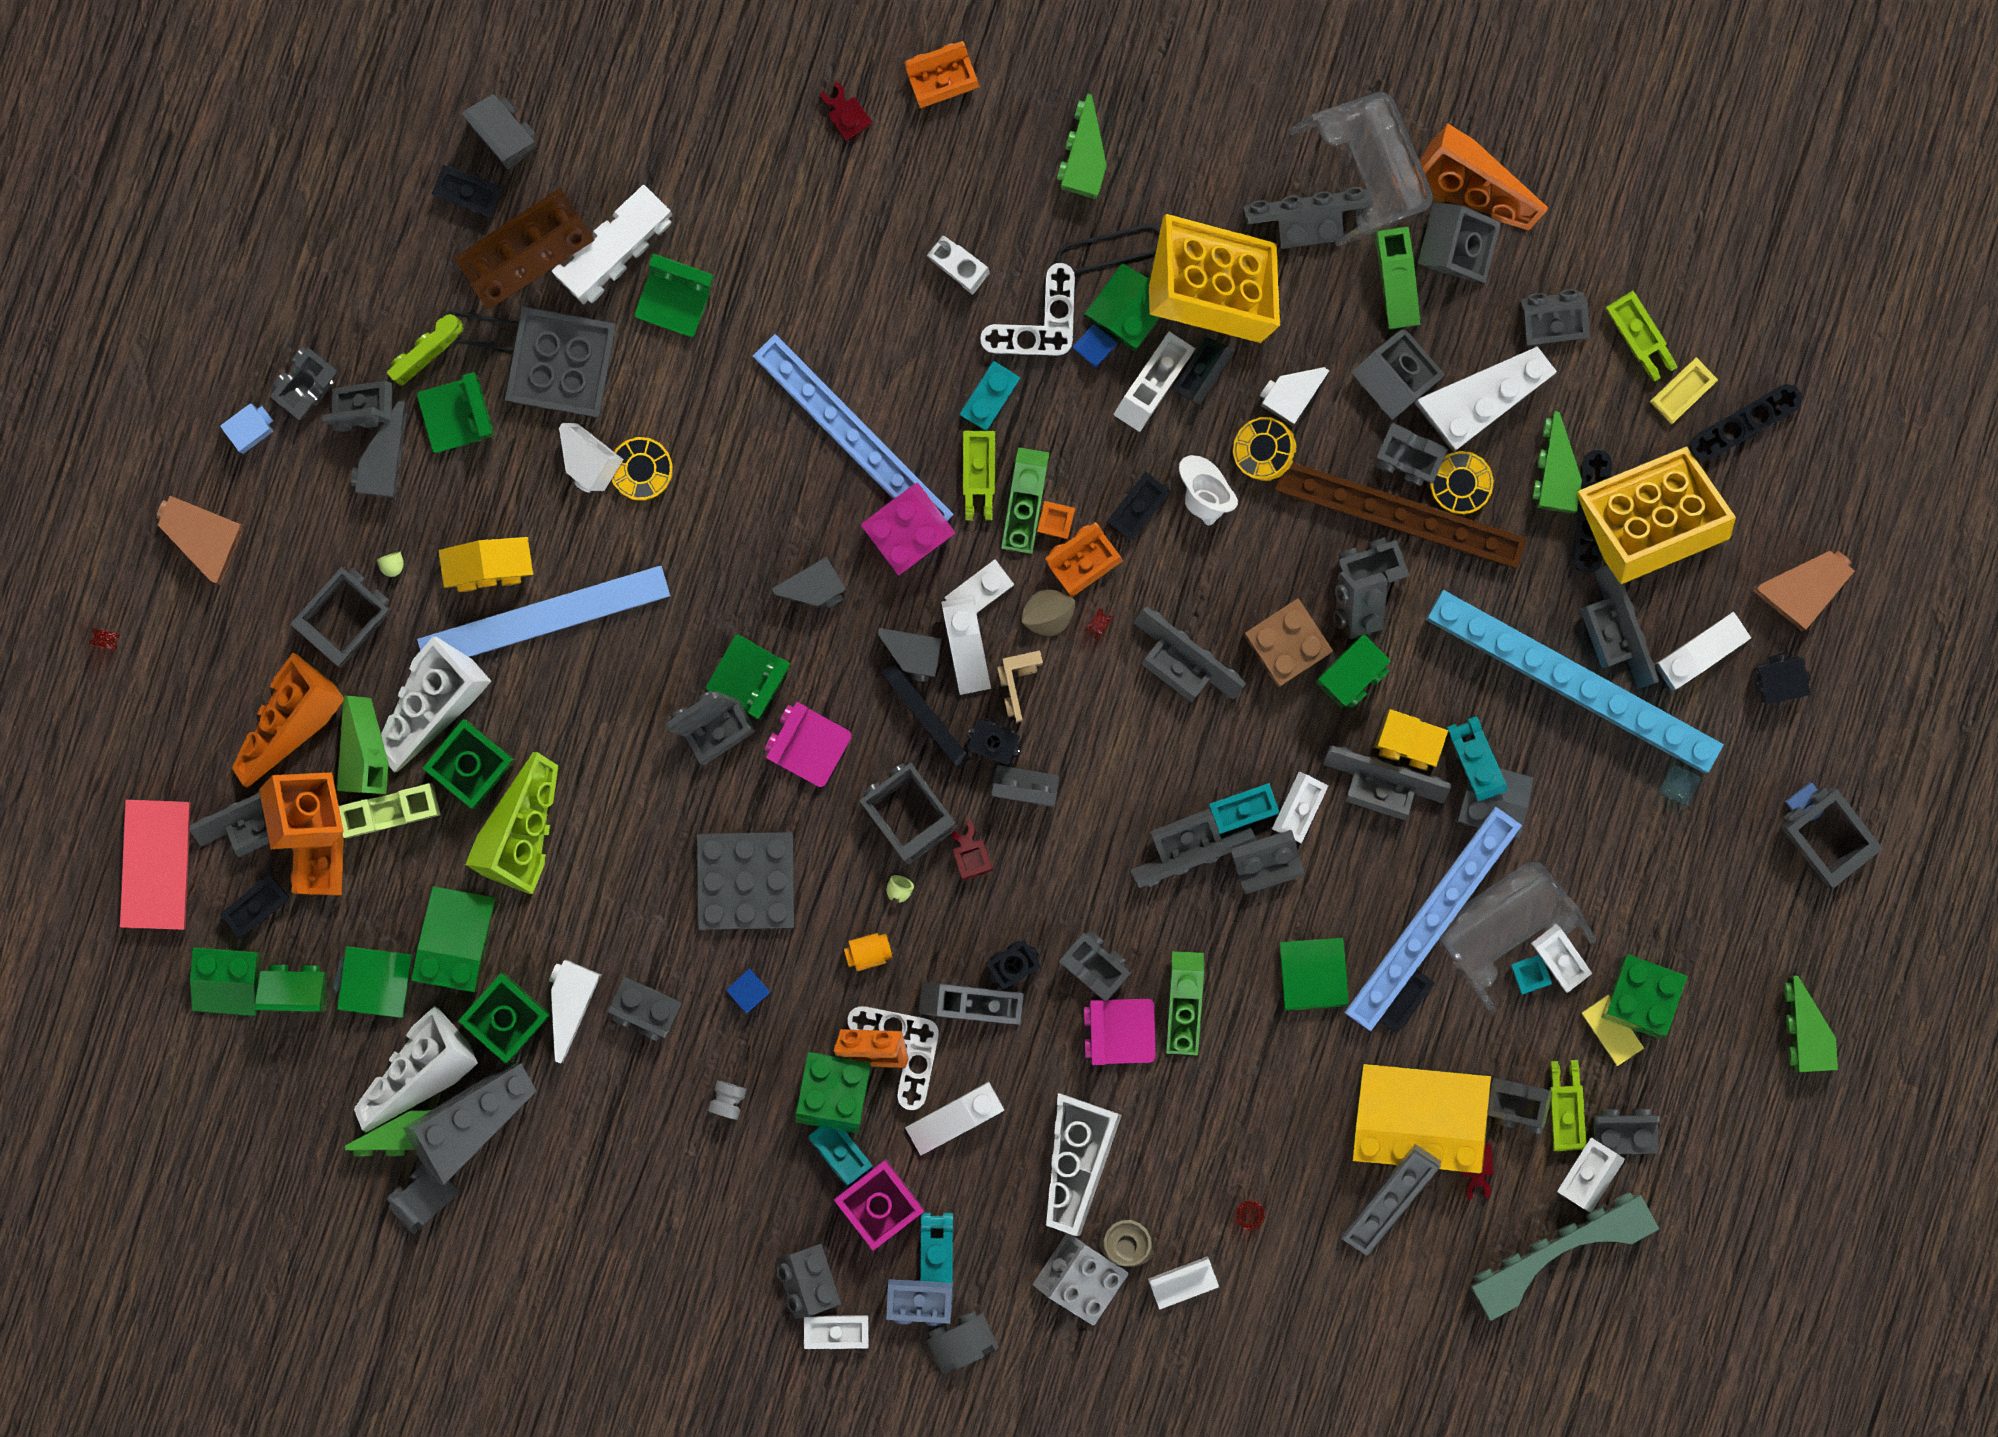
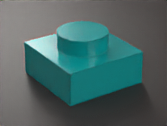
M1539 954L1510 964L1521 995L1552 984L1546 965Z

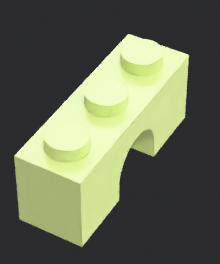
M430 783L401 790L390 795L339 806L344 831L342 833L343 838H351L441 815L434 785Z

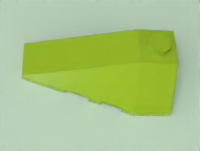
M538 752L531 754L478 833L466 861V866L488 879L525 893L533 894L545 865L546 854H542L544 835H549L550 825L546 824L548 807L554 801L558 772L557 764Z

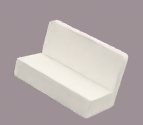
M1590 1138L1557 1192L1583 1209L1592 1212L1625 1159L1598 1141Z
M1208 1256L1148 1278L1159 1310L1219 1287Z

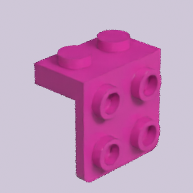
M796 702L794 707L788 705L779 721L784 724L779 735L772 733L764 750L769 752L766 758L814 785L823 787L828 782L852 735L849 730L810 710L799 702Z
M1151 999L1107 1000V1002L1104 1000H1090V1007H1084V1026H1091V1039H1085V1058H1092V1065L1150 1063L1155 1060L1154 1003Z

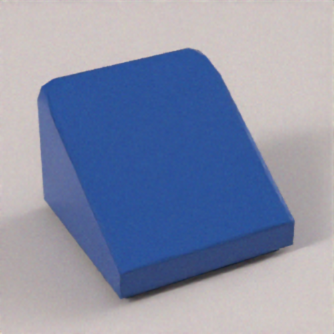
M1093 324L1072 348L1096 369L1117 346V343Z
M750 968L726 989L746 1014L771 993Z

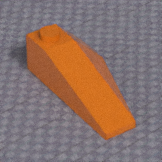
M1448 123L1430 142L1407 183L1408 187L1433 202L1444 203L1446 201L1462 205L1471 210L1489 214L1492 219L1525 230H1530L1548 209L1541 200L1474 139Z
M292 653L274 677L270 686L274 689V692L267 706L261 705L257 713L261 717L256 730L247 734L232 766V770L242 785L247 788L326 725L345 700L331 680L298 654Z

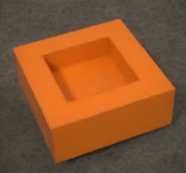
M1044 501L1037 533L1068 540L1075 508Z

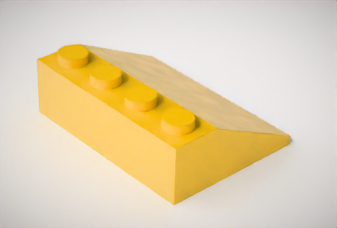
M1165 214L1162 219L1149 283L1150 315L1261 343L1280 326L1277 243Z
M1688 447L1577 491V497L1604 561L1620 584L1729 540L1736 519Z
M1363 1064L1353 1161L1398 1165L1414 1144H1416L1441 1161L1439 1169L1482 1173L1491 1076Z

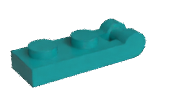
M1475 716L1467 719L1468 723L1459 726L1453 724L1448 726L1447 730L1471 788L1479 802L1507 792L1508 789L1484 735L1479 719ZM1473 735V740L1463 742V737Z
M925 1212L921 1214V1281L953 1283V1213H943V1216H931V1213ZM931 1229H943V1238H931Z

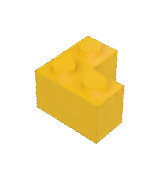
M528 537L478 540L439 550L444 588L457 587L458 592L477 590L476 584L478 588L497 585L496 581L502 580V586L520 584L521 577L533 575Z
M1389 709L1385 711L1373 748L1380 750L1379 756L1394 761L1403 757L1410 760L1409 766L1427 771L1429 766H1437L1448 730L1422 722L1419 718Z

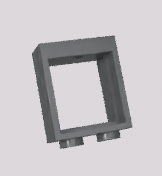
M341 567L291 623L298 632L340 668L346 664L392 612L386 606L390 600L377 589L373 592L369 591L363 585L366 579L353 567L349 571ZM346 581L379 611L350 644L341 651L309 621L343 582Z
M911 762L906 766L902 763L889 772L890 778L881 785L877 782L868 787L863 792L864 797L859 800L907 865L911 864L959 828ZM913 778L942 818L903 846L874 806Z
M1829 786L1827 789L1821 787L1809 797L1812 802L1803 809L1799 806L1791 810L1784 817L1786 821L1780 827L1823 883L1828 887L1835 888L1883 848L1838 789ZM1834 802L1862 838V841L1827 868L1799 832V829Z

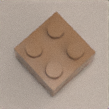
M1299 598L1243 634L1278 688L1333 652Z

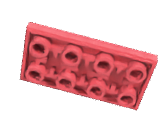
M125 800L120 927L186 929L191 802Z

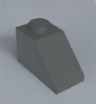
M827 557L772 588L777 597L819 608L826 605L827 609L843 601L842 594L847 592Z
M883 628L878 629V636L903 672L910 673V680L928 683L929 677H936L942 639Z

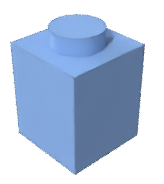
M251 403L220 426L242 454L274 432L269 425L273 420L262 406L257 409Z

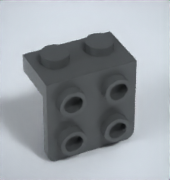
M708 691L697 698V703L690 708H682L673 713L671 720L665 724L669 732L686 737L699 763L706 765L756 732L739 699L714 691Z

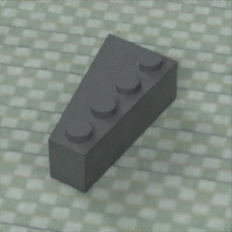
M510 1062L403 1127L433 1183L444 1185L536 1092V1089L522 1064Z

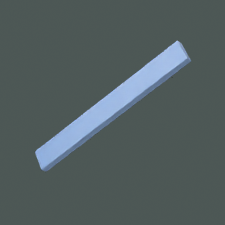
M776 334L753 355V358L893 499L918 482L946 521L954 515Z
M657 566L417 639L421 651L432 637H437L466 656L472 657L671 597L662 566Z
M1494 807L1345 1010L1348 1016L1369 1031H1372L1522 825L1498 807Z

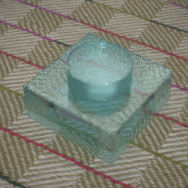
M1673 763L1658 792L1684 806H1688L1702 778Z

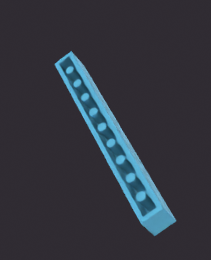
M1445 590L1439 593L1425 619L1702 773L1710 771L1724 745Z

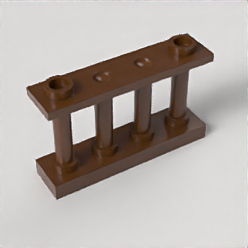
M559 188L455 256L454 259L470 281V285L486 309L489 310L595 241V239L561 188Z

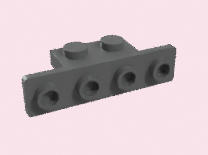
M1353 187L1340 193L1318 192L1312 197L1300 198L1289 196L1283 198L1282 201L1276 202L1255 201L1250 205L1244 206L1243 211L1247 224L1278 220L1281 249L1343 241L1342 211L1369 208L1373 204L1368 189Z
M1608 565L1599 568L1594 572L1604 600L1581 608L1580 611L1601 668L1603 669L1627 660L1638 689L1659 682L1656 665L1649 654L1645 636L1639 627L1634 606L1629 600L1624 584L1619 583Z
M1145 606L1134 620L1136 626L1158 642L1141 664L1191 703L1208 681L1231 699H1235L1246 685V682L1240 678L1237 672L1222 665L1211 652L1196 645L1185 632L1174 628L1157 611Z
M1330 746L1323 765L1353 775L1346 802L1405 821L1409 816L1414 794L1444 803L1451 789L1450 783L1444 782L1437 776L1419 774L1405 766L1397 767L1385 763L1377 757H1366L1354 753L1346 747Z
M260 792L239 803L231 804L226 809L211 816L201 818L198 822L189 826L191 834L200 846H204L228 834L234 852L238 857L269 844Z
M1210 809L1150 831L1160 858L1132 869L1131 873L1138 888L1153 886L1159 883L1161 879L1171 875L1184 874L1192 867L1202 863L1215 862L1220 856L1231 853L1232 848L1257 840L1249 824L1220 835Z

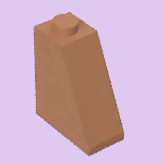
M169 496L168 501L163 500L156 516V518L160 519L158 526L210 581L221 585L245 526Z
M1828 551L1757 585L1753 592L1800 631H1804L1854 573V570L1849 566L1852 562L1839 551L1835 553Z

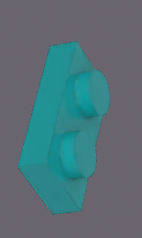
M993 361L962 409L960 416L980 429L987 431L1019 382L1020 377Z
M1270 783L1209 804L1219 834L1280 813Z
M819 1127L808 1136L809 1141L847 1188L873 1169V1165L845 1131Z

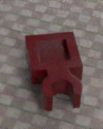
M835 82L834 86L838 91L836 98H828L824 91L820 95L826 105L834 107L835 110L829 113L828 116L846 142H848L873 123L855 97L848 101L844 99L845 92L843 86L839 82Z
M970 820L966 821L969 828L966 835H959L957 829L951 833L954 840L961 845V847L952 850L963 881L994 871L983 839L974 842L976 829Z
M1485 1143L1482 1173L1460 1171V1177H1470V1182L1465 1189L1468 1199H1473L1472 1191L1476 1186L1483 1188L1484 1198H1489L1491 1195L1490 1186L1485 1182L1484 1176L1494 1175L1492 1143Z

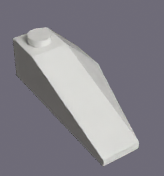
M432 637L413 659L409 668L411 673L406 685L402 686L398 696L400 699L394 713L389 715L381 733L389 762L388 765L394 772H398L465 711L491 682L471 658L437 637Z
M436 1006L411 1027L406 1034L410 1038L400 1053L394 1051L389 1058V1061L392 1062L391 1066L383 1077H376L355 1106L354 1111L361 1129L366 1133L454 1085L478 1063L469 1042Z

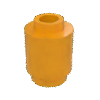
M878 933L850 940L848 941L850 947L844 949L848 966H855L856 971L886 964L885 960L893 958L886 934L878 936Z

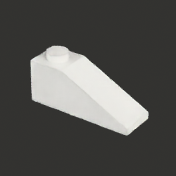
M1169 331L1125 394L1113 415L1140 432L1193 354L1195 348Z
M973 596L942 601L941 604L960 695L991 689Z
M1732 612L1655 663L1670 690L1673 691L1747 642L1751 637L1736 614Z
M564 960L562 965L556 964L549 981L554 983L551 995L555 1061L558 1063H564L601 977V974L568 960Z
M988 1081L905 1128L921 1156L1003 1112L1004 1108Z

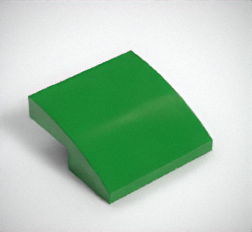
M1343 938L1280 942L1285 1011L1344 1007L1349 1005Z
M346 946L337 1010L404 1018L412 954Z

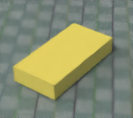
M1696 357L1650 403L1670 424H1673L1718 379Z
M1607 995L1581 1012V1014L1616 1066H1619L1644 1049L1631 1028L1601 1018L1609 997Z

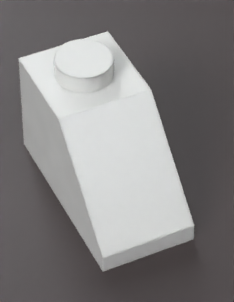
M1322 367L1280 376L1276 383L1270 380L1260 394L1265 399L1261 406L1293 427L1329 370Z
M562 423L559 427L566 473L574 478V484L585 492L605 491L624 459L578 423Z

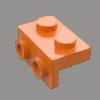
M964 41L947 44L941 49L916 55L904 62L919 108L980 88Z
M1097 522L1079 529L1075 537L1065 544L1055 546L1045 558L1050 570L1070 597L1075 596L1123 562L1121 556L1104 535Z
M343 834L331 846L292 848L293 870L290 881L293 894L342 895Z
M841 1029L834 1048L835 1056L871 1063V1067L906 1068L909 1060L902 1031Z

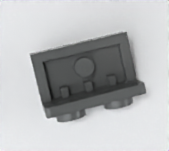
M378 381L332 388V413L322 415V422L333 426V430L351 431L352 426L360 425L361 427L372 428L379 426V422L391 421L392 383Z
M1345 571L1338 574V585L1335 588L1336 608L1333 612V619L1337 628L1341 629L1349 639L1382 630L1384 627L1388 579L1382 572L1355 581Z
M822 1244L776 1258L777 1275L784 1285L787 1294V1306L795 1319L808 1317L841 1305Z

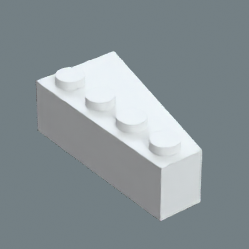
M642 185L613 213L612 216L615 219L611 223L607 220L594 230L592 236L595 241L570 256L567 260L569 264L565 267L558 264L552 270L554 276L583 305L587 301L591 303L596 301L605 291L602 286L610 278L615 281L627 269L624 264L632 256L638 258L649 247L647 241L655 233L658 236L661 235L671 225L672 222L669 218L672 216V212L645 185Z
M1535 347L1421 397L1414 404L1454 453L1551 378L1557 371L1540 349Z
M1058 1093L1046 1226L1074 1236H1080L1122 1115Z

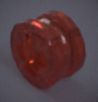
M1102 608L1098 610L1084 630L1087 633L1093 632L1095 634L1094 638L1097 640L1114 617L1111 614L1106 616Z
M92 628L91 632L94 634L92 640H89V644L117 650L115 640L120 637V634Z
M1252 1200L1242 1202L1236 1210V1219L1239 1225L1248 1230L1261 1226L1265 1218L1262 1206ZM1247 1206H1250L1251 1210L1254 1206L1259 1211L1256 1214L1258 1220L1251 1224L1250 1220H1248V1223L1242 1220L1245 1216L1243 1209Z

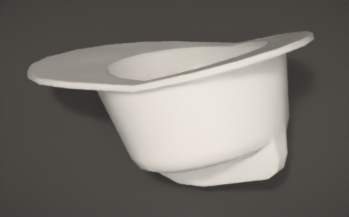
M1189 455L1182 459L1179 463V473L1187 487L1185 505L1192 514L1201 518L1206 525H1212L1224 512L1233 511L1237 507L1238 499L1213 463L1203 457Z

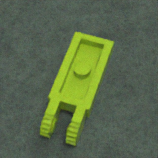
M1634 291L1629 292L1605 308L1638 362L1641 361L1653 382L1660 379L1657 367L1649 358V355L1655 351H1658L1666 368L1670 371L1677 368V364L1665 346L1667 343Z
M446 314L442 319L440 318L436 322L435 331L431 334L426 333L415 342L414 345L416 347L407 355L403 353L396 357L390 364L391 368L387 371V374L398 385L403 386L458 338V335H461L464 329L462 321H459L454 314Z
M963 431L965 520H973V495H985V520H992L993 495H995V431Z
M1570 1060L1569 1074L1572 1086H1560V1066L1558 1061L1550 1062L1552 1087H1549V1089L1553 1091L1550 1101L1553 1151L1583 1150L1586 1146L1583 1085H1580L1578 1060Z

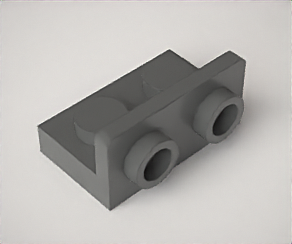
M1567 289L1557 295L1547 296L1543 293H1535L1529 295L1528 298L1520 299V305L1523 310L1526 345L1590 338L1588 302L1583 292Z
M998 765L996 767L991 796L1055 807L1059 776Z
M1292 830L1231 849L1236 872L1245 894L1302 877L1305 874Z
M624 976L607 1012L613 1014L612 1021L629 1028L630 1023H633L642 1028L640 1032L642 1035L658 1041L660 1036L667 1038L682 1006V1002Z
M1601 1109V1115H1592L1593 1139L1617 1154H1658V1122H1660V1116L1652 1115V1109H1632L1633 1115H1620V1109Z

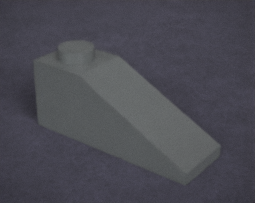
M397 402L392 410L391 421L383 423L359 459L358 468L353 467L351 486L356 487L355 492L357 494L397 499L408 410L406 402Z
M922 982L919 1013L1020 1025L1024 993Z

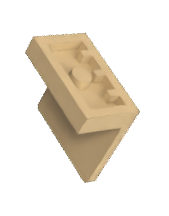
M1040 650L1003 658V666L997 668L1001 687L1008 685L1010 697L1004 698L1008 718L1015 717L1016 723L1022 722V716L1012 672L1018 671L1019 676L1037 673V666L1043 664Z

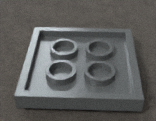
M522 307L505 401L600 418L616 323Z
M793 832L697 834L698 930L795 928Z

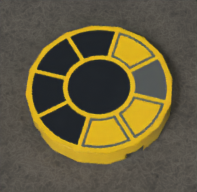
M1259 417L1246 423L1239 430L1233 446L1236 465L1247 476L1261 481H1270L1281 477L1291 467L1294 453H1296V442L1293 433L1284 423L1272 417Z
M635 437L624 441L615 449L614 452L624 460L614 474L612 482L622 495L632 500L646 501L657 497L667 489L672 479L673 464L669 453L660 443L651 438Z
M1457 451L1444 457L1434 482L1430 483L1429 486L1433 498L1440 508L1451 514L1465 515L1477 511L1487 503L1492 494L1494 479L1490 467L1483 458L1472 452Z

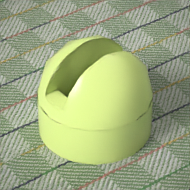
M395 552L376 560L380 571L388 577L399 575L404 566L401 552Z
M893 875L887 884V895L890 900H893V898L898 899L897 903L904 902L910 897L914 884L906 877Z

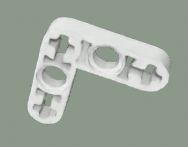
M1056 263L1047 271L1044 326L989 325L981 333L980 339L983 348L989 353L1059 356L1067 353L1073 341L1075 276L1072 268L1064 263ZM1057 269H1064V274L1070 277L1069 281H1064L1063 292L1069 290L1070 297L1064 295L1050 296V290L1057 292V282L1051 280V275L1057 274ZM1057 300L1064 301L1069 309L1068 314L1060 319L1055 318L1050 313L1051 304ZM992 330H998V335L1008 337L1007 330H1014L1012 338L1014 349H1007L1008 342H999L998 348H992L991 342L985 341V338L991 335ZM1023 331L1032 332L1036 338L1035 345L1030 349H1023L1017 343V337ZM1039 331H1046L1045 338H1054L1055 332H1061L1062 338L1068 341L1067 344L1061 346V350H1055L1054 344L1044 343L1046 350H1038L1041 341Z
M866 1006L854 1008L848 1016V1026L851 1030H860L857 1029V1023L853 1022V1016H859L860 1012L864 1011L867 1012L866 1018L876 1020V1013L883 1015L879 1023L880 1031H885L884 1023L887 1019L895 1017L902 1023L903 1037L907 1031V1020L914 1021L912 1028L921 1029L923 1024H928L929 1030L934 1032L933 1038L928 1037L926 1042H921L920 1036L910 1033L911 1040L904 1039L905 1044H907L906 1050L909 1060L906 1068L902 1069L898 1101L903 1108L908 1110L920 1108L927 1096L939 1036L937 1025L932 1020ZM865 1025L863 1030H873L875 1026ZM921 1055L927 1060V1069L923 1073L916 1074L910 1070L909 1061L913 1056ZM906 1075L915 1079L925 1078L924 1085L917 1083L916 1093L921 1094V1099L915 1100L913 1105L907 1104V1098L903 1097V1091H909L912 1082H905Z

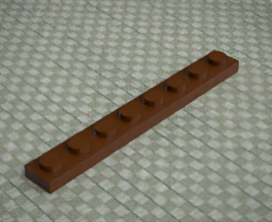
M1292 463L1291 467L1278 478L1274 490L1514 569L1518 568L1527 540L1525 537L1296 463Z

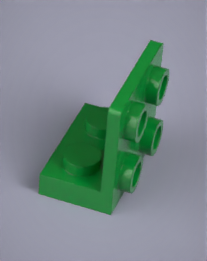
M653 253L649 263L651 270L634 315L637 319L693 338L714 284V275Z
M475 372L462 375V380L417 393L434 453H440L495 437L480 381Z
M737 634L706 685V689L739 699L748 714L761 720L792 665Z

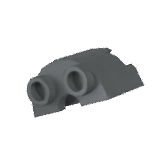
M302 347L291 360L295 365L289 374L283 372L272 385L275 390L270 396L299 421L306 417L308 410L313 404L317 406L333 385L332 379L339 373L309 347L306 349Z
M1391 423L1376 456L1378 460L1376 467L1392 474L1394 470L1404 473L1405 481L1421 487L1423 481L1428 483L1434 482L1448 448Z
M1381 538L1368 543L1369 550L1358 553L1356 548H1352L1338 554L1340 558L1338 563L1341 571H1345L1353 581L1381 572L1388 579V583L1409 576L1397 540L1387 543L1385 538Z
M1089 930L1086 934L1083 932L1059 962L1107 1002L1131 972L1124 967L1127 961L1115 950L1108 954L1100 947L1104 941L1093 931Z
M1493 1078L1489 1096L1488 1116L1496 1117V1124L1515 1128V1123L1518 1122L1525 1124L1524 1131L1542 1135L1553 1091Z
M424 1165L410 1176L413 1183L405 1190L399 1186L386 1198L390 1203L388 1206L389 1210L412 1235L419 1231L435 1214L460 1193L450 1180L444 1185L433 1183Z
M975 1310L957 1318L960 1324L948 1329L946 1324L928 1332L930 1337L925 1340L941 1374H946L955 1368L957 1370L999 1348L984 1313L977 1315Z

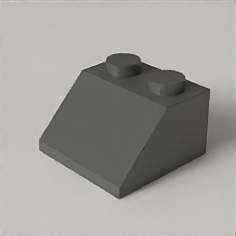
M492 94L469 107L461 114L509 171L537 147L533 140L537 135L525 121L521 124L517 122L512 116L516 110L505 97L499 100Z
M1433 202L1418 264L1436 272L1486 284L1501 222L1462 205Z
M1405 328L1401 329L1371 353L1351 372L1359 384L1368 391L1380 408L1392 420L1445 376Z
M1500 768L1508 791L1479 802L1467 778L1455 822L1479 829L1496 806L1522 825L1513 837L1514 839H1520L1529 806L1533 777Z

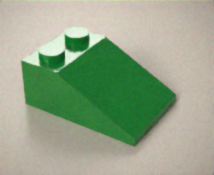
M432 886L411 981L478 992L496 898Z

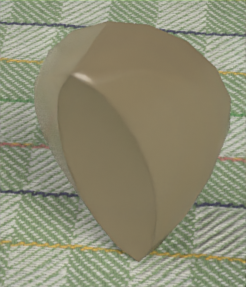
M1046 589L1038 591L1027 601L1023 609L1022 623L1038 635L1047 637L1058 635L1067 628L1073 617L1075 600L1064 592Z
M1121 1220L1113 1224L1098 1243L1099 1250L1109 1261L1123 1267L1139 1266L1146 1263L1154 1255L1152 1240L1147 1229L1140 1223L1132 1220Z

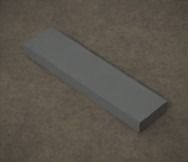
M1414 1144L1342 1232L1341 1239L1363 1254L1368 1255L1441 1167V1161Z

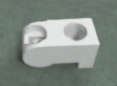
M945 236L939 239L927 255L932 262L960 283L972 295L990 274L986 265Z

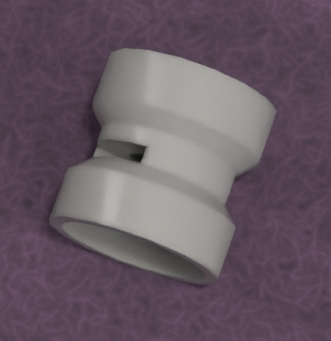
M717 1080L714 1088L716 1099L710 1101L708 1111L738 1120L741 1110L737 1105L740 1103V1100L745 1098L747 1089Z

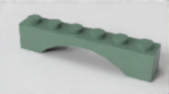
M1628 1192L1614 1200L1616 1205L1604 1211L1603 1207H1600L1587 1214L1586 1218L1588 1221L1578 1226L1573 1222L1558 1230L1560 1236L1548 1241L1547 1238H1543L1530 1246L1532 1251L1520 1257L1519 1253H1516L1502 1261L1503 1267L1492 1272L1488 1268L1475 1275L1473 1278L1476 1282L1470 1284V1287L1487 1318L1492 1321L1518 1307L1525 1290L1535 1275L1548 1262L1561 1253L1579 1245L1594 1242L1633 1244L1659 1230L1640 1194L1633 1196L1631 1192Z

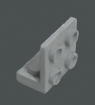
M1066 1233L1032 1285L1054 1302L1091 1325H1095L1127 1278L1128 1272L1090 1248L1076 1236Z

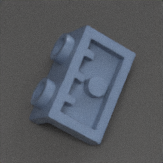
M889 1279L886 1320H893L898 1324H909L912 1321L925 1322L930 1326H941L944 1323L950 1324L953 1283Z

